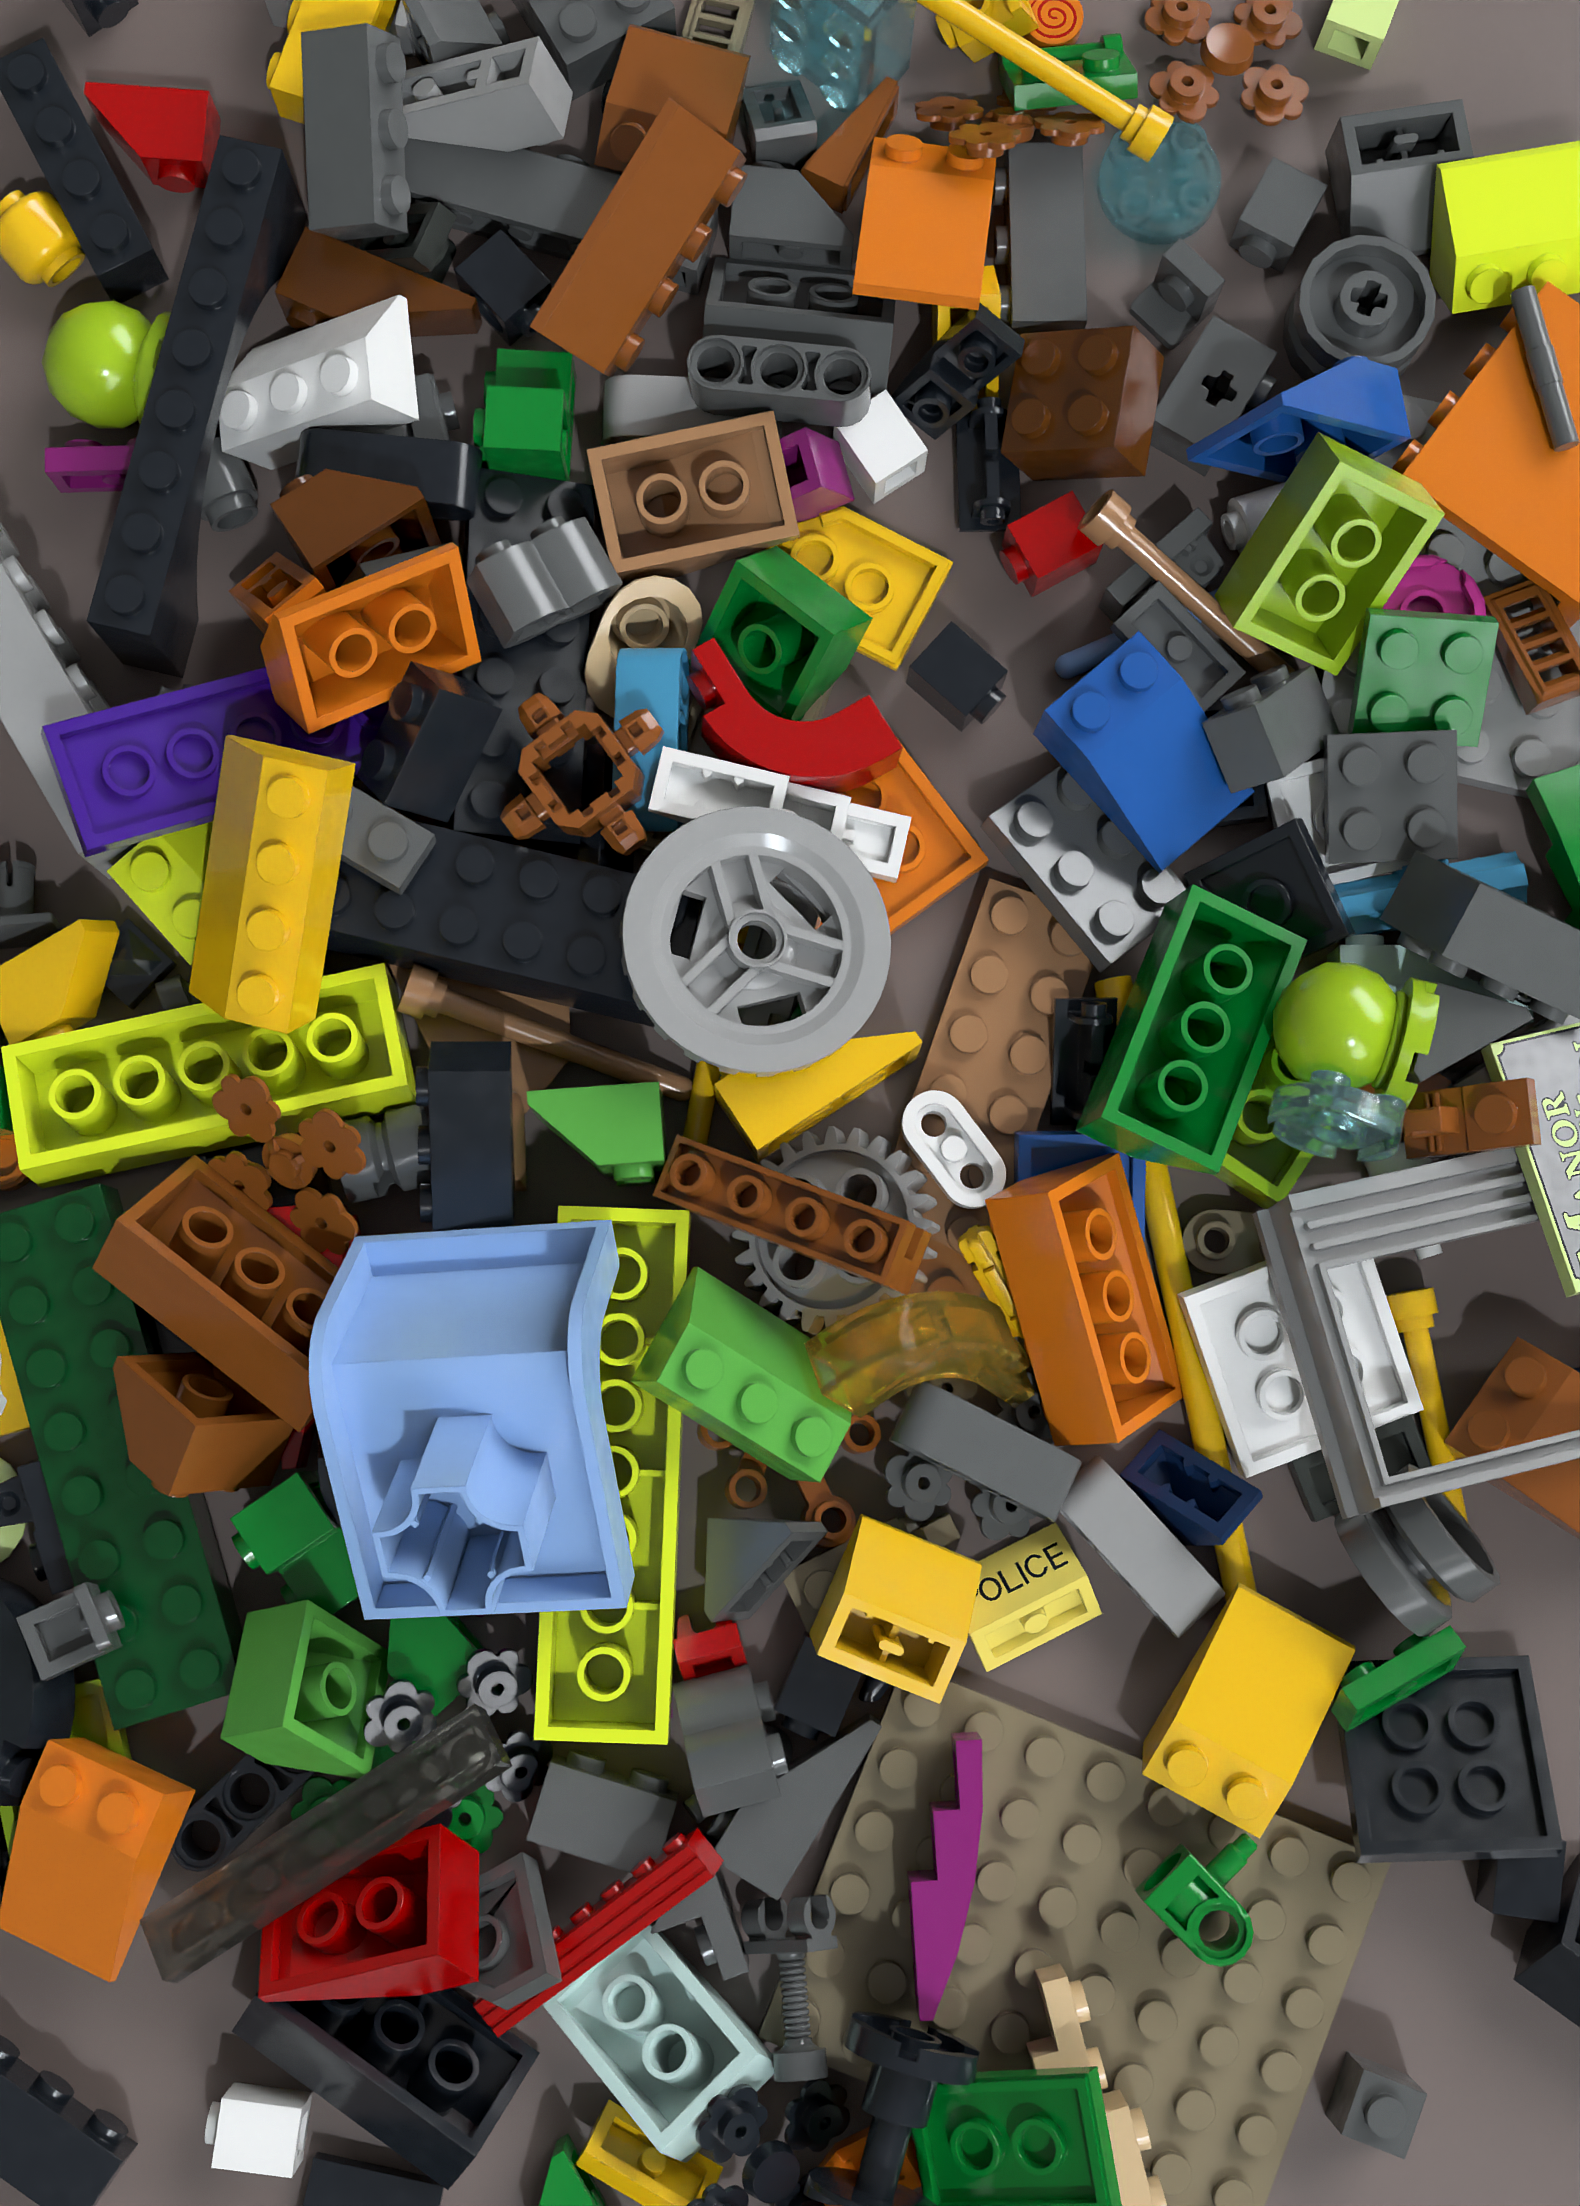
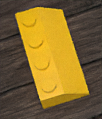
M227 735L225 737L189 985V993L224 1019L285 1034L316 1019L356 763L234 735Z

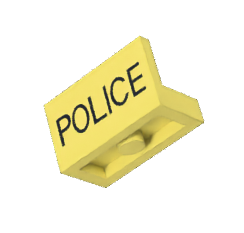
M1056 1522L978 1561L982 1564L968 1635L986 1672L1102 1614L1088 1576Z

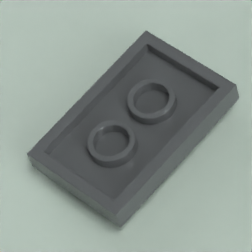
M1061 765L991 814L980 826L1100 974L1155 932L1165 904L1187 889L1169 866L1159 874Z

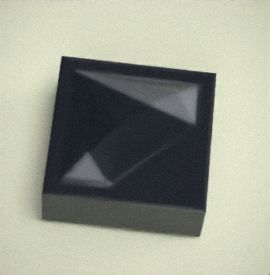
M127 918L118 928L120 933L105 985L123 1003L134 1010L155 988V983L162 981L177 964Z

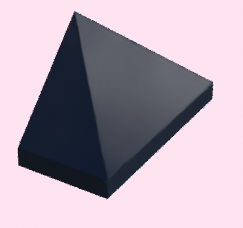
M1161 1429L1155 1433L1119 1475L1184 1546L1223 1545L1263 1498L1261 1490Z

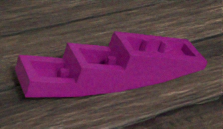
M978 1732L951 1733L955 1800L929 1802L933 1869L907 1871L915 2003L919 2021L934 2020L958 1955L975 1884L983 1814L982 1738Z

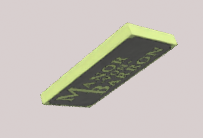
M1580 1022L1490 1043L1481 1050L1492 1082L1520 1078L1535 1080L1542 1145L1515 1148L1566 1298L1580 1294Z

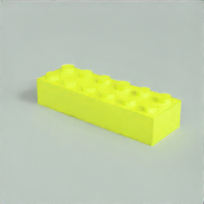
M385 963L322 976L316 1019L288 1034L224 1019L204 1003L2 1046L1 1052L19 1170L43 1189L256 1142L249 1134L244 1137L235 1135L229 1128L228 1119L220 1116L214 1109L212 1097L222 1088L221 1081L228 1074H235L242 1080L247 1076H256L265 1082L273 1101L281 1110L280 1119L274 1123L276 1127L274 1137L286 1132H299V1124L304 1119L313 1118L315 1113L324 1108L336 1112L343 1121L365 1115L383 1114L387 1110L416 1104V1083L403 1016L401 1012L396 1011L400 1001L398 990Z

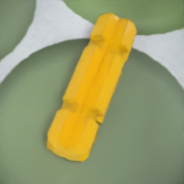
M974 1225L958 1238V1247L968 1264L975 1262V1265L972 1266V1272L995 1312L1002 1310L999 1313V1319L1008 1335L1024 1339L1014 1301L1008 1290L1007 1277L1001 1256L998 1253L999 1248L990 1226Z

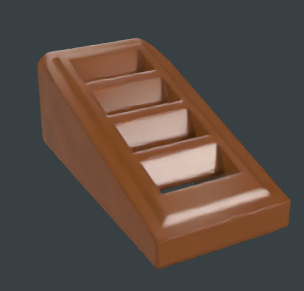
M888 76L817 149L801 169L803 177L829 207L841 214L847 211L869 169L874 137L885 138L897 115L898 81Z
M1531 580L1484 596L1486 616H1494L1499 622L1496 643L1525 714L1529 715L1580 696V647L1552 596ZM1528 599L1531 600L1534 607L1533 611L1511 619L1508 618L1504 608ZM1540 622L1544 632L1520 640L1516 630ZM1549 644L1553 654L1535 661L1531 660L1527 653L1528 651ZM1558 666L1562 676L1543 682L1539 673Z

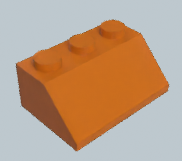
M453 542L274 613L260 645L275 703L308 734L389 701L394 688L402 681L411 661L450 674L482 661L459 548Z

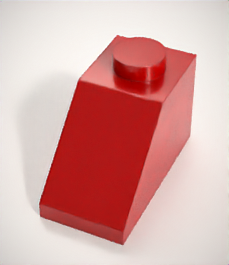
M85 82L84 94L98 122L153 185H159L168 191L176 193H189L194 191L195 188L206 187L219 140L221 118L208 90Z

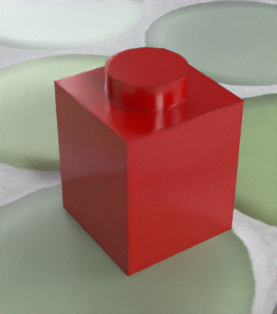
M1073 490L1010 523L1006 527L1002 541L1003 550L999 552L1001 562L1013 583L1017 585L1023 582L1031 597L1095 564L1101 552L1103 544L1100 546L1095 545L1078 529V525L1086 512Z

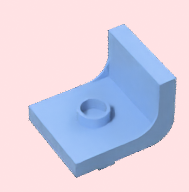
M612 1219L357 1236L354 1238L313 1324L309 1348V1386L314 1418L364 1620L627 1608L635 1573L605 1422L600 1383L602 1324L620 1267Z

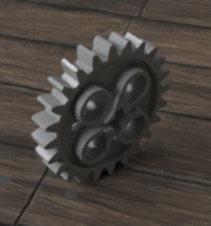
M828 1126L823 1144L818 1136L810 1131H805L802 1138V1151H798L791 1145L783 1142L780 1144L783 1163L778 1166L765 1159H762L760 1162L763 1167L854 1201L857 1200V1195L861 1189L875 1183L877 1195L871 1207L908 1220L915 1224L916 1227L924 1229L931 1234L940 1231V1225L922 1216L923 1213L937 1205L936 1199L928 1194H916L928 1180L927 1177L918 1170L906 1172L912 1158L901 1150L890 1155L892 1143L879 1135L869 1144V1135L861 1129L854 1127L846 1141L841 1130L834 1126ZM739 1230L732 1232V1237L749 1244L750 1249L738 1255L735 1261L746 1268H756L744 1284L747 1288L756 1292L766 1290L761 1297L759 1305L772 1312L781 1308L779 1318L792 1327L802 1318V1330L810 1334L818 1335L825 1322L828 1334L835 1337H843L847 1319L854 1330L867 1333L869 1332V1313L872 1312L879 1319L890 1322L893 1320L888 1304L890 1300L894 1298L909 1306L913 1302L910 1294L908 1296L816 1260L811 1273L804 1279L798 1280L795 1268L801 1254ZM927 1246L923 1259L937 1258L938 1253ZM918 1269L914 1281L927 1283L928 1278Z

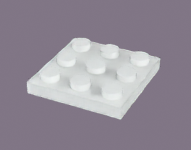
M1374 1259L1328 1269L1329 1279L1374 1429L1424 1410ZM1266 1260L1178 1293L1177 1296L1238 1473L1244 1478H1248L1321 1450Z

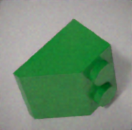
M778 546L736 560L695 648L715 638L743 685L760 706L778 717L800 721L817 699L847 669L873 618Z

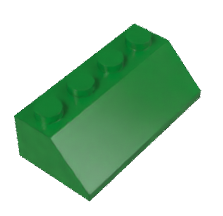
M1194 884L1167 902L1075 1131L1132 1158L1212 1175L1219 1173L1273 1032V1010L1283 989L1292 982L1307 940Z

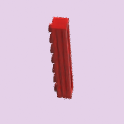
M698 1828L687 1836H684L681 1832L677 1833L661 1848L664 1851L663 1854L655 1860L650 1855L647 1856L631 1870L633 1875L624 1883L617 1879L607 1886L600 1894L602 1900L594 1906L589 1902L583 1904L569 1917L571 1923L563 1929L558 1924L551 1928L562 1976L561 1982L509 2010H505L478 1996L473 2003V2007L483 2016L482 2018L488 2026H491L492 2031L497 2037H500L715 1876L724 1860Z

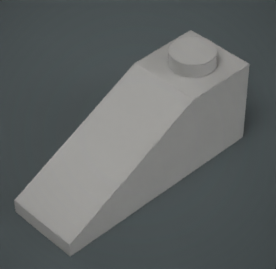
M539 36L406 70L402 81L403 114L408 125V138L505 152L536 145L542 146L564 139L573 92Z

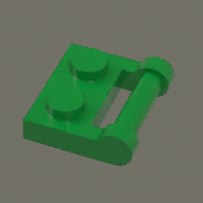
M1120 33L1101 35L1100 42L1041 48L1121 100L1138 98V73L1124 52ZM998 54L1000 82L1014 111L1078 105L1075 101Z

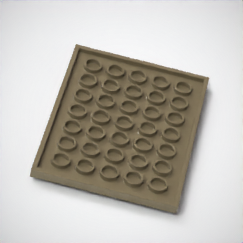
M950 1680L940 1704L893 1686L880 1718L882 1728L867 1751L811 1894L827 1895L830 1897L836 1912L835 1925L831 1935H837L838 1948L805 1953V1958L802 1959L805 1961L803 1967L806 1968V1972L803 1974H806L807 1977L804 1981H807L805 1988L808 1990L805 1995H808L806 2002L809 2003L807 2007L809 2009L807 2016H810L808 2023L811 2026L808 2028V2030H811L809 2037L812 2038L815 2045L826 2048L827 2066L868 2082L873 2062L856 2055L847 2049L843 2042L852 2014L859 2011L912 2021L910 2028L927 2033L928 2026L968 2042L980 2052L977 2072L1033 2069L1026 2043L1051 2036L1035 1969L1060 1963L1069 1982L1080 1979L1084 1989L1091 2020L1079 2024L1086 2049L1097 2046L1102 2059L1108 2088L1102 2089V2094L1120 2089L1129 2106V2110L1140 2107L1152 2147V2149L1140 2152L1147 2177L1158 2175L1167 2206H1265L1391 1862L1357 1863L1353 1844L1275 1813L1259 1839L1142 1774V1758ZM978 1732L982 1738L983 1814L975 1884L958 1955L934 2020L919 2021L915 2003L907 1871L933 1869L929 1802L955 1800L951 1733ZM1242 1833H1246L1257 1844V1850L1247 1859V1864L1224 1888L1244 1907L1251 1918L1254 1931L1252 1944L1245 1956L1232 1965L1222 1967L1209 1965L1192 1953L1135 1892V1889L1179 1844H1182L1205 1867L1228 1843H1233ZM1216 1910L1206 1914L1200 1922V1938L1206 1941H1214L1223 1937L1229 1928L1228 1912ZM780 1974L758 2029V2038L783 2047L787 2037L784 2036L786 2032L784 2025L786 2023L783 2022L785 2018L783 2011L785 2009H782L784 2002H782L781 1998L784 1995H781L783 1988L780 1987V1984L783 1982L780 1981L782 1976Z

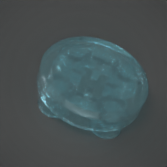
M1173 121L1163 141L1148 163L1126 150L1129 143L1119 138L1121 130L1115 133L1103 156L1097 180L1099 202L1108 220L1124 235L1147 244L1175 243L1179 238L1184 240L1196 233L1211 216L1221 188L1220 165L1215 152L1207 142L1205 130L1196 123H1177Z

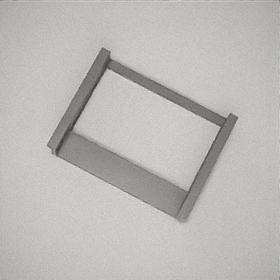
M1515 1148L1485 1151L1290 1194L1269 1209L1256 1211L1252 1214L1342 1520L1367 1514L1387 1506L1580 1458V1430L1389 1477L1327 1272L1328 1269L1540 1221Z

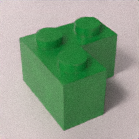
M497 349L496 371L485 372V408L476 407L474 411L473 440L474 446L480 447V450L483 452L481 468L570 482L577 379L573 354L570 352Z
M318 1470L295 1473L230 1518L238 1531L231 1537L238 1553L252 1569L261 1565L266 1575L279 1571L286 1582L280 1588V1592L287 1604L309 1600L334 1616L359 1598L343 1531L332 1517L320 1489Z

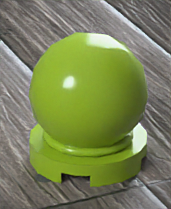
M116 301L89 302L63 313L49 332L41 362L49 392L70 416L97 428H125L137 420L141 424L171 312L165 311L159 314L153 324L138 310Z
M1325 962L1301 974L1283 989L1273 1010V1033L1276 1052L1295 1078L1320 1091L1350 1093L1371 1084L1374 1088V1101L1377 1106L1403 1112L1409 1106L1418 1087L1416 1083L1405 1081L1414 1053L1428 1055L1431 1047L1439 1007V995L1434 994L1437 984L1410 977L1404 983L1402 990L1394 993L1380 974L1359 964Z

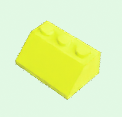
M1580 141L1437 164L1429 276L1434 288L1451 314L1512 304L1510 294L1513 291L1524 286L1533 285L1538 295L1547 281L1567 295L1580 293Z

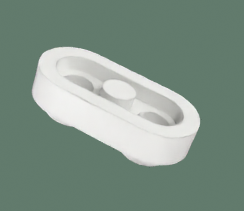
M931 1090L915 1096L908 1103L901 1120L903 1138L947 1198L954 1204L967 1209H977L986 1206V1199L1003 1190L1006 1181V1168L1001 1156L955 1097L943 1091ZM928 1114L940 1116L945 1123L944 1133L936 1137L925 1134L921 1127L922 1118ZM974 1165L982 1171L984 1180L980 1187L972 1189L963 1185L960 1180V1171L963 1167Z

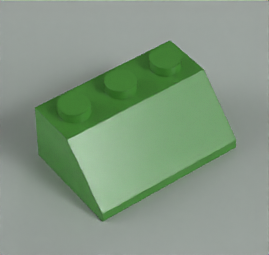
M693 1267L630 1381L786 1478L820 1483L851 1425L855 1366L699 1267Z

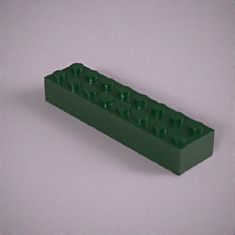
M98 1183L0 1213V1320L74 1587L84 1582L97 1584L101 1593L110 1590L120 1607L125 1621V1627L117 1630L122 1647L94 1659L114 1731L230 1695L243 1630L204 1492L189 1494L183 1498L167 1496L157 1491L152 1486L151 1480L129 1460L113 1366L117 1356L163 1353L153 1316L92 1269L116 1219L124 1214L118 1189Z

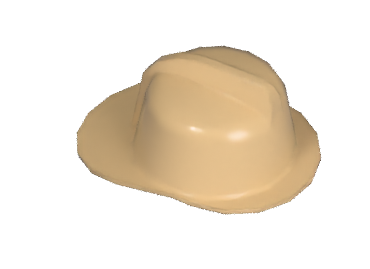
M654 575L635 579L618 590L612 600L606 603L601 621L588 651L584 669L587 693L598 709L615 718L616 665L620 648H685L688 660L690 659L692 649L695 648L703 624L700 603L690 588L674 578Z

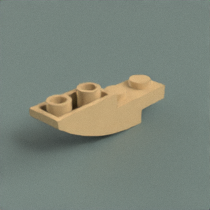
M1060 1963L1035 1969L1051 2036L1026 2043L1033 2069L1098 2066L1101 2089L1108 2088L1098 2047L1086 2049L1079 2023L1090 2021L1091 2017L1080 1979L1069 1982ZM1120 2089L1103 2093L1122 2206H1167L1158 2175L1147 2177L1140 2152L1152 2149L1141 2108L1137 2107L1129 2110V2106Z

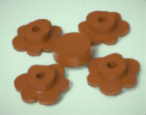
M1150 0L1151 8L1146 11L1144 16L1146 29L1153 34L1163 35L1164 41L1171 46H1179L1184 40L1192 44L1201 43L1200 56L1206 65L1187 66L1181 61H1173L1168 64L1166 71L1153 74L1150 78L1148 89L1151 95L1159 100V108L1172 116L1177 114L1186 123L1194 124L1202 121L1206 115L1207 108L1215 107L1219 100L1218 91L1212 87L1214 82L1213 71L1224 76H1236L1244 73L1242 85L1245 90L1241 94L1240 103L1244 108L1254 110L1255 118L1261 124L1276 126L1281 123L1283 118L1296 120L1301 116L1303 111L1302 103L1306 100L1309 93L1308 84L1302 78L1291 76L1288 69L1279 64L1272 65L1268 70L1262 67L1250 68L1254 58V46L1264 43L1269 49L1278 50L1284 46L1286 39H1294L1301 33L1303 22L1298 14L1292 12V0H1245V3L1236 5L1233 12L1234 20L1240 25L1221 23L1214 26L1211 30L1208 21L1212 15V8L1206 2L1198 0Z
M1004 89L1002 95L997 96V105L1003 107L996 108L995 110L991 109L985 116L984 109L978 106L976 100L971 99L960 100L951 96H939L930 99V101L915 103L916 119L930 122V127L934 130L949 132L948 141L951 144L966 145L967 154L976 158L1002 156L1004 150L1012 149L1016 144L1030 141L1033 138L1035 128L1040 129L1042 135L1051 136L1053 144L1065 147L1085 145L1088 143L1090 134L1096 135L1105 132V124L1102 123L1103 119L1093 113L1077 114L1071 111H1060L1055 113V115H1049V111H1055L1057 107L1014 111ZM981 119L980 125L967 124V120Z
M228 1074L221 1081L222 1088L212 1097L214 1109L220 1116L228 1119L229 1128L235 1135L244 1137L249 1134L255 1141L265 1143L262 1150V1159L266 1169L258 1163L247 1160L245 1155L239 1151H232L226 1157L215 1156L208 1162V1165L265 1210L273 1204V1198L267 1191L271 1186V1177L287 1188L301 1189L295 1196L296 1207L290 1212L292 1223L301 1229V1238L318 1252H324L328 1248L334 1254H343L349 1248L348 1241H351L358 1234L359 1228L355 1218L346 1211L341 1200L336 1195L327 1193L322 1196L317 1190L306 1186L311 1182L318 1168L322 1167L330 1178L336 1180L341 1179L346 1173L351 1175L360 1173L366 1166L365 1154L358 1147L361 1143L360 1133L353 1126L343 1122L336 1112L324 1108L315 1113L313 1118H306L299 1124L298 1130L300 1135L286 1132L274 1137L276 1134L274 1123L280 1119L281 1110L273 1101L265 1082L256 1076H247L242 1080L235 1074Z

